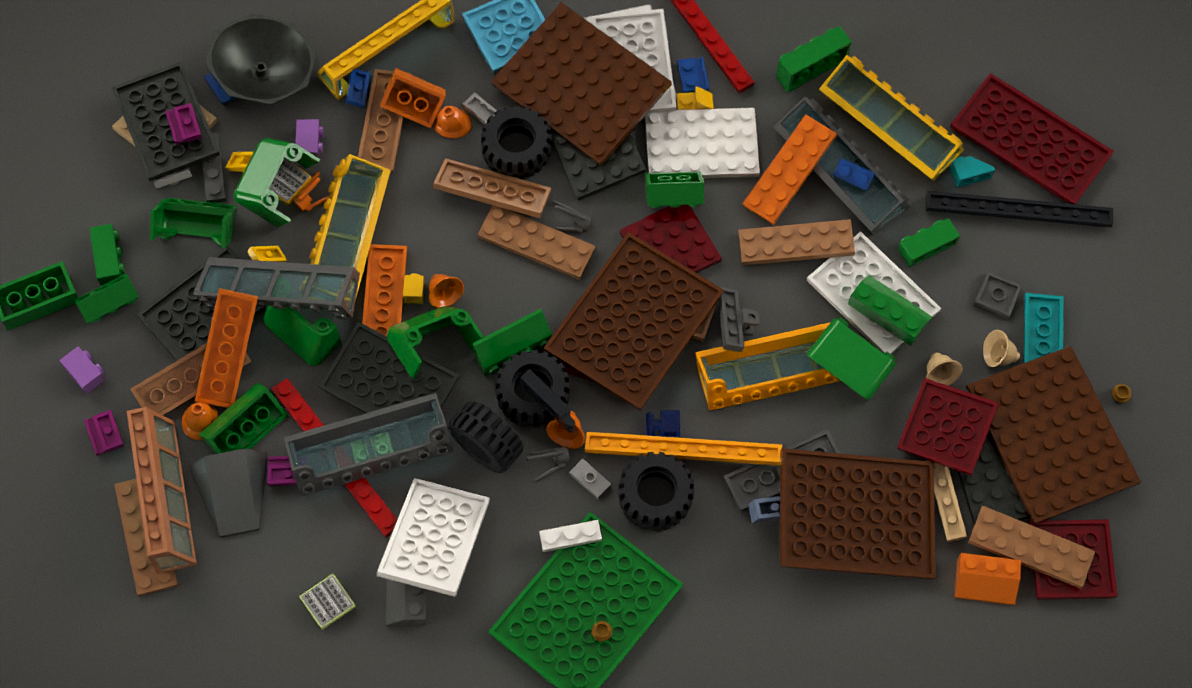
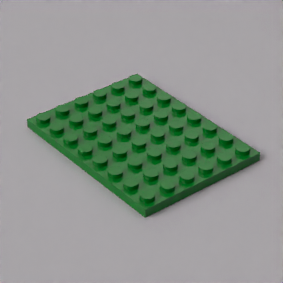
M589 512L581 523L598 520L602 541L558 549L488 631L489 635L555 688H601L684 585L592 512ZM599 621H605L612 627L610 639L604 642L597 641L592 635V628Z

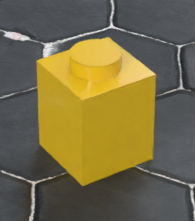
M416 273L405 275L404 303L423 304L424 276Z

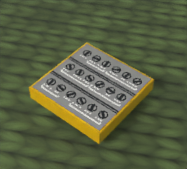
M284 159L269 189L277 194L279 200L289 205L312 180V177L292 162Z

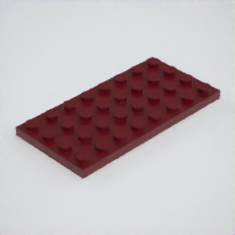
M991 73L950 125L951 129L1068 204H1076L1114 152Z

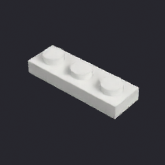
M598 520L539 531L543 552L602 541Z

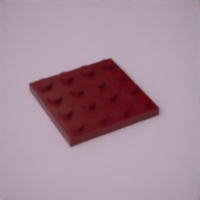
M681 205L680 207L668 206L620 229V234L623 238L629 232L695 273H699L722 261L708 234L691 206Z
M924 378L898 443L897 450L972 476L999 403Z
M1046 520L1033 525L1032 521L1029 522V525L1095 551L1081 589L1033 570L1036 600L1110 599L1118 597L1109 520Z

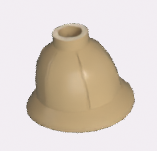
M994 330L990 332L984 341L983 356L988 366H1006L1019 360L1020 353L1017 352L1016 346L1003 331Z
M934 353L927 363L926 378L949 386L960 377L963 367L961 363L952 360L947 355Z

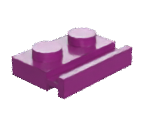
M191 103L175 107L170 111L165 110L176 145L180 142L185 143L202 138Z
M111 410L92 416L90 419H84L97 456L104 452L107 453L124 447Z
M289 456L268 457V486L297 485ZM308 456L297 458V465H308Z

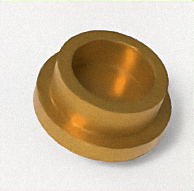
M1118 384L1112 389V397L1119 403H1125L1131 398V390L1125 384Z
M599 621L594 624L592 635L597 641H607L612 635V627L605 621Z

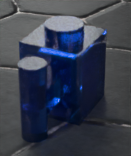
M660 410V420H654V413H646L647 436H655L654 430H660V437L680 438V410Z

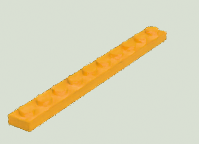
M587 432L585 453L629 456L643 454L646 457L648 452H654V455H659V452H665V456L669 457L671 454L676 459L780 466V450L782 449L781 444Z

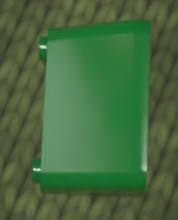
M281 278L275 284L271 297L292 298L290 284ZM267 306L264 315L266 327L308 365H320L341 345L338 328L331 320L320 318L311 324L298 311L291 309V307L276 309L272 306Z
M834 317L806 355L869 401L897 363L894 362L896 357L887 351L885 354L848 328L849 323L841 317L838 320Z

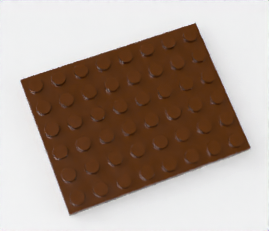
M562 2L559 3L490 81L492 86L523 109L528 107L531 108V112L537 111L540 113V118L544 117L550 129L600 166L604 164L672 85L671 80Z
M628 232L544 346L543 351L551 356H555L560 362L641 411L720 299L724 290Z
M1072 346L967 384L966 389L968 393L999 403L988 433L1033 525L1141 483Z
M782 448L780 450L779 567L935 579L934 462Z

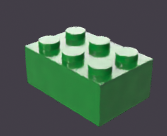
M701 171L645 173L647 205L652 208H661L662 205H670V207H680L681 205L697 207L700 204H704V181Z

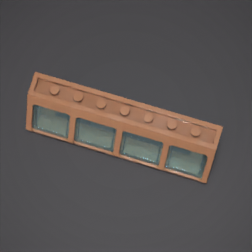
M148 407L127 411L148 558L157 574L195 566L197 562L175 422Z

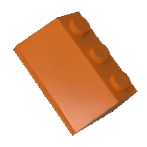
M395 68L380 107L431 128L446 97V90Z
M961 553L957 559L954 598L1015 605L1020 583L1021 560Z

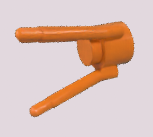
M316 172L312 180L293 200L295 206L302 212L305 209L309 212L330 197L328 195L313 204L310 203L312 198L308 194L320 181V178H317L320 172Z

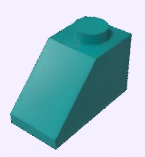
M971 156L957 157L952 161L949 169L957 188L992 179L995 172L993 166Z

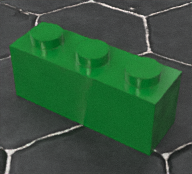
M949 218L943 221L938 220L927 229L924 227L915 235H908L901 239L898 251L910 268L956 245L960 235Z
M112 223L89 228L96 276L100 286L125 274L124 264L120 263V258L123 257L121 246L118 247L117 241H120L119 231L114 229Z
M125 273L74 299L86 323H95L101 319V316L118 311V307L134 303L139 296Z

